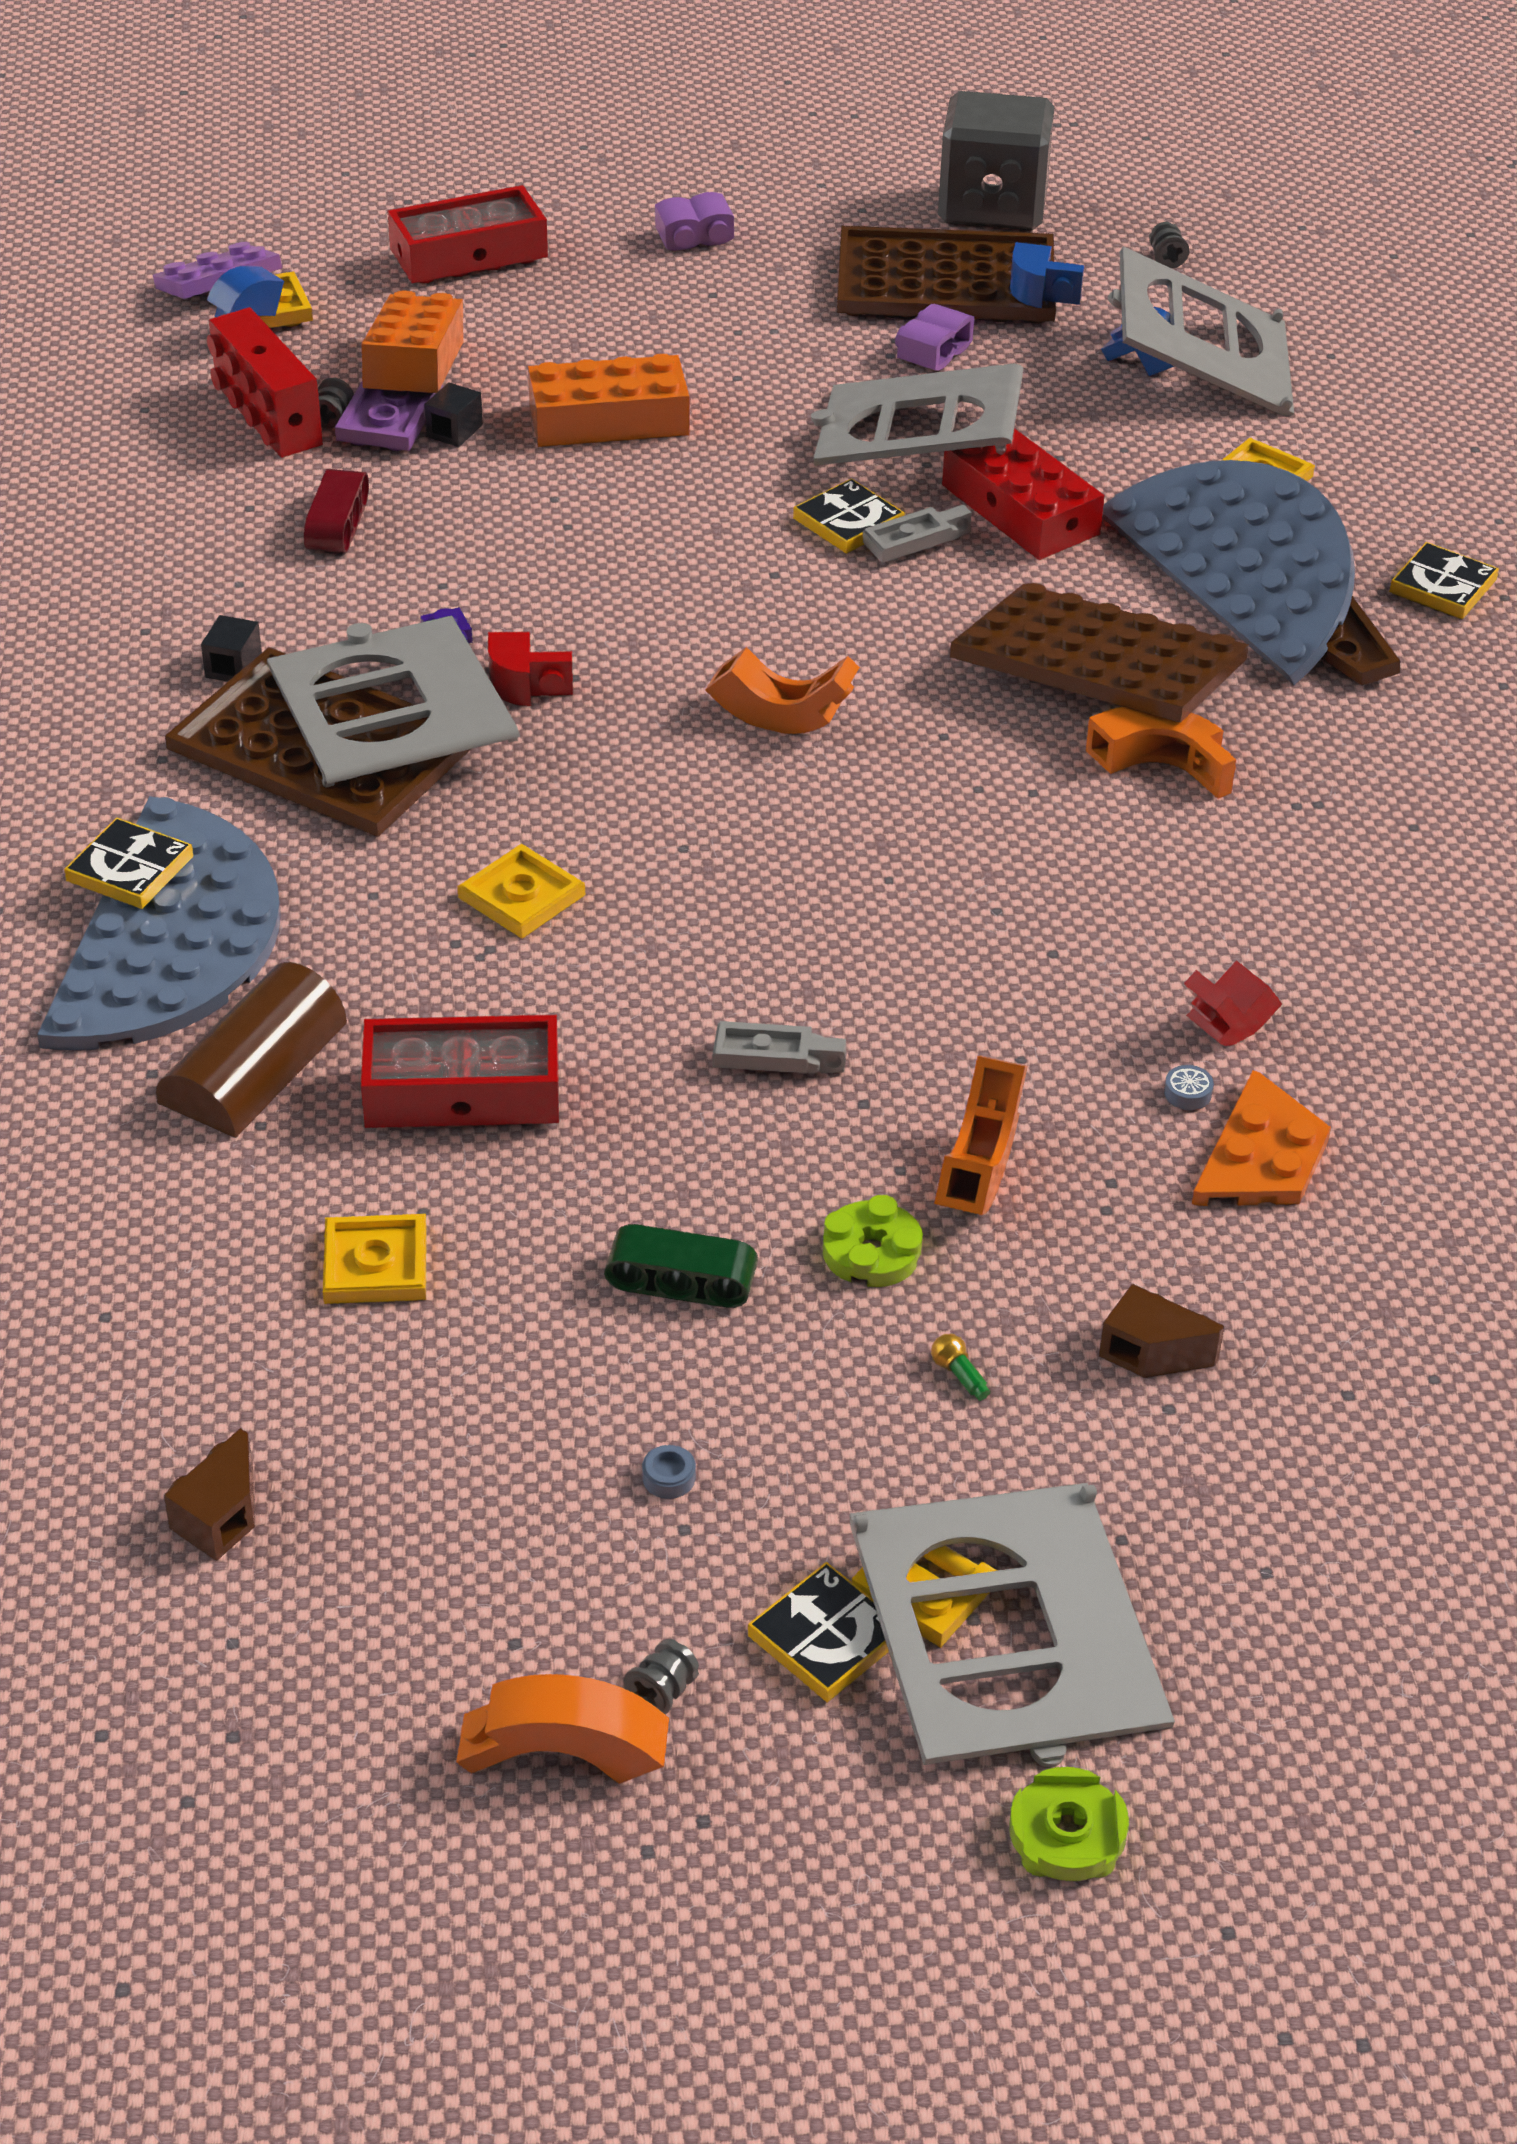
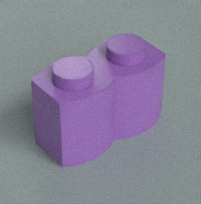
M705 192L695 195L690 199L673 197L655 204V227L665 248L668 250L691 249L700 243L711 246L720 245L734 238V215L723 194Z
M938 304L929 305L918 313L916 319L910 320L898 330L895 344L898 347L897 358L936 371L943 369L954 355L964 352L972 342L974 316Z

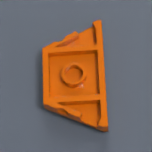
M1252 1070L1193 1191L1192 1204L1208 1206L1209 1198L1237 1197L1238 1206L1258 1205L1264 1202L1276 1205L1300 1204L1329 1141L1331 1127L1260 1072Z

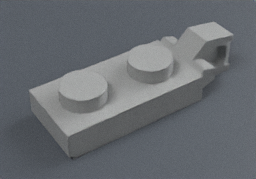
M964 504L942 512H937L933 507H929L865 528L863 531V543L882 563L896 560L902 556L932 548L970 533L972 512Z
M720 1021L717 1025L712 1060L713 1067L796 1073L809 1072L810 1074L817 1072L841 1073L845 1070L847 1046L846 1039L826 1038L812 1033V1027Z

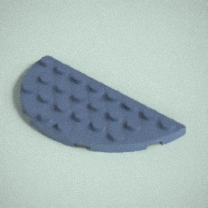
M1238 460L1206 461L1189 464L1151 476L1116 494L1103 506L1102 518L1241 640L1249 644V647L1293 685L1299 682L1324 656L1328 650L1327 642L1333 635L1338 624L1343 625L1351 604L1355 579L1354 556L1347 531L1338 512L1330 501L1316 487L1289 471L1268 464Z
M149 796L136 825L192 844L193 858L143 909L105 895L102 896L37 1034L39 1047L54 1050L99 1049V1042L131 1037L133 1044L158 1038L183 1029L209 1016L229 1002L228 995L244 981L250 983L265 965L275 946L281 918L279 891L275 874L266 856L256 843L230 822L211 812L174 801L168 797L158 798Z

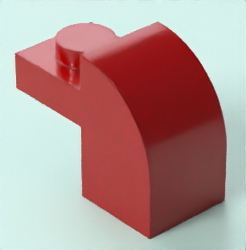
M488 632L489 679L502 700L515 705L531 706V696L573 695L572 651L531 652L530 632Z
M1237 960L1215 984L1197 970L1184 982V985L1195 997L1190 1003L1193 1008L1186 1016L1224 1046L1235 1045L1255 1034L1282 1005V1002L1272 989Z

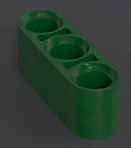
M628 1224L621 1226L616 1232L604 1270V1276L610 1285L625 1292L724 1308H736L747 1302L758 1263V1255L753 1247L738 1240Z

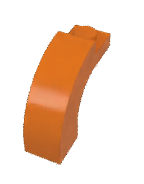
M745 647L718 668L705 691L729 713L752 726L783 734L806 733L822 728L830 723L842 701L854 689L851 682L860 667L847 656L816 678L792 680L771 671Z
M1123 706L1089 717L1086 752L1110 774L1139 763H1166L1188 772L1217 799L1232 793L1236 759L1229 751L1222 747L1224 731L1211 721L1191 712L1180 723Z
M982 1055L977 1056L962 1126L951 1153L944 1155L934 1204L979 1215H984L989 1211L999 1189L1012 1148L1020 1115L1018 1108L1028 1066Z
M563 1674L516 1677L492 1684L489 1704L464 1714L456 1763L472 1774L520 1754L538 1751L560 1752L590 1762L618 1784L664 1767L669 1717L633 1692L604 1681Z

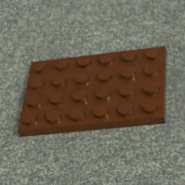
M841 225L837 313H846L850 316L873 314L895 318L898 316H917L920 311L929 305L938 304L974 316V319H991L996 322L1008 320H1025L1031 323L1055 322L1056 302L1043 301L1042 308H1036L1018 301L1010 291L1012 256L1015 243L1052 246L1050 261L1055 262L1054 234Z
M1038 583L1022 584L951 642L950 658L1181 723L1247 660L1249 644L1235 641L1232 636L1227 634H1208L1197 631L1190 624H1171L1158 620L1152 614H1134L1123 611L1119 606L1112 603L1098 604L1083 600L1082 596L1075 593L1061 594L1046 590L1045 586Z
M271 647L264 650L165 735L167 750L376 837H379L471 750L335 782L334 786L325 788L322 784V773L267 664L268 658L285 655L286 653ZM329 671L320 677L314 685L346 677ZM372 687L316 700L329 725L414 705ZM428 717L343 738L359 742L392 740L418 729L426 722Z

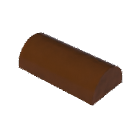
M284 962L276 965L158 1082L156 1087L157 1104L237 1138L347 1024L346 1012L341 999L332 986L310 968L293 962Z

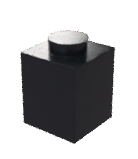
M448 382L424 404L426 437L460 447L483 425L481 392Z
M223 615L218 616L201 643L205 678L228 682L262 653L259 622Z

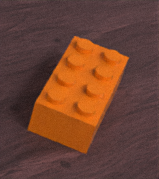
M406 290L390 294L361 344L363 388L437 393L464 342L463 299L453 298L451 294L435 293L430 297L416 296L415 292Z
M656 354L653 357L641 358L622 356L614 360L594 361L583 359L574 363L556 364L544 362L540 365L528 366L529 406L538 447L686 436L690 433V396L679 355Z

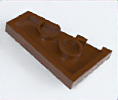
M1352 596L1343 625L1338 624L1333 635L1327 642L1328 650L1321 659L1361 686L1400 674V659Z

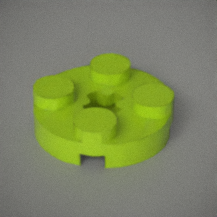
M875 1195L870 1200L845 1205L826 1216L822 1254L829 1269L839 1278L851 1282V1276L858 1279L867 1280V1287H886L897 1284L912 1275L917 1267V1260L921 1255L923 1233L917 1220L908 1211L898 1207L897 1201L893 1197ZM868 1239H875L881 1241V1246L875 1248L871 1243H862Z
M1055 1767L1035 1775L1033 1783L1026 1786L1022 1792L1020 1788L1014 1796L1009 1821L1011 1841L1016 1851L1022 1857V1865L1026 1871L1034 1876H1048L1063 1881H1082L1094 1877L1102 1878L1111 1874L1117 1859L1124 1851L1129 1827L1128 1810L1119 1793L1115 1790L1113 1795L1108 1788L1100 1784L1101 1777L1081 1768ZM1062 1815H1071L1075 1824L1084 1825V1827L1076 1830V1832H1066L1058 1828L1056 1824H1060Z

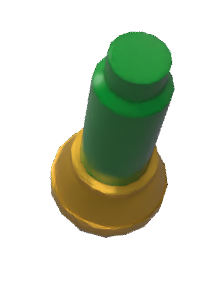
M943 1334L936 1338L931 1347L932 1359L936 1365L952 1371L969 1394L974 1395L978 1401L986 1399L991 1391L986 1386V1380L969 1361L965 1342L962 1338L955 1334Z

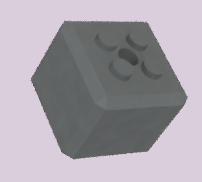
M958 91L949 100L942 138L938 215L946 223L1022 230H1034L1041 225L1048 188L1055 106L1047 98L970 91ZM995 174L1001 178L1002 183L1000 185L986 184L983 178L986 175Z

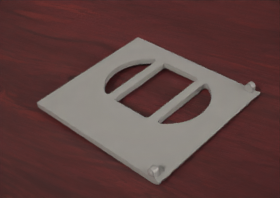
M1122 247L1119 252L1121 290L1114 289L1108 295V301L1116 308L1122 310L1123 343L1280 415L1291 416L1294 414L1285 321L1282 320L1283 311L1281 309H1276L1270 315L1133 250ZM1152 285H1166L1168 287L1170 323L1153 307L1148 297V287ZM1182 292L1222 311L1225 350L1185 332ZM1236 319L1255 338L1259 347L1258 356L1243 358L1239 355Z
M1004 364L833 385L827 409L818 410L811 414L814 425L822 426L813 458L814 465L995 445L996 452L1002 455L1006 452V444L1012 443L1023 367L1019 364ZM960 402L972 403L984 410L983 415L976 422L953 432ZM945 403L939 434L888 440L896 409ZM880 412L873 441H862L849 434L851 428L857 422L869 415Z
M453 616L372 634L370 625L355 623L347 628L348 640L267 659L268 667L322 773V784L325 788L334 786L335 782L506 740L509 743L518 741L520 737L513 718ZM385 662L397 665L314 685L324 674L347 664ZM405 678H412L425 703L334 725L327 724L316 702L317 699ZM428 717L426 722L418 729L392 740L359 742L343 738Z
M1081 1483L850 1513L852 1534L924 1765L1030 1749L1032 1758L1039 1765L1055 1767L1062 1762L1066 1753L1067 1743L1173 1727L1175 1720L1094 1502L1097 1495V1489L1094 1485ZM958 1543H972L994 1548L1009 1555L1023 1566L1021 1568L918 1582H909L906 1579L913 1565L922 1556L936 1548ZM1024 1587L1035 1589L1055 1647L933 1664L929 1661L911 1603ZM1057 1668L1061 1672L1057 1683L1044 1697L1028 1706L1011 1710H992L971 1705L955 1697L940 1685Z

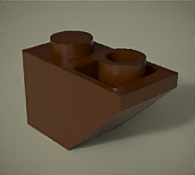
M1132 1283L1103 1322L1099 1357L1143 1378L1214 1367L1219 1360L1225 1326L1205 1315L1191 1311L1165 1299L1157 1293H1152Z
M241 1428L225 1442L215 1445L200 1464L187 1475L177 1478L164 1494L169 1529L215 1561H218L255 1527L253 1462L249 1434Z

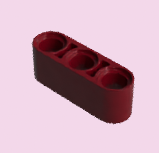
M326 469L305 520L304 545L306 549L340 553L348 552L368 500L369 477L367 472Z

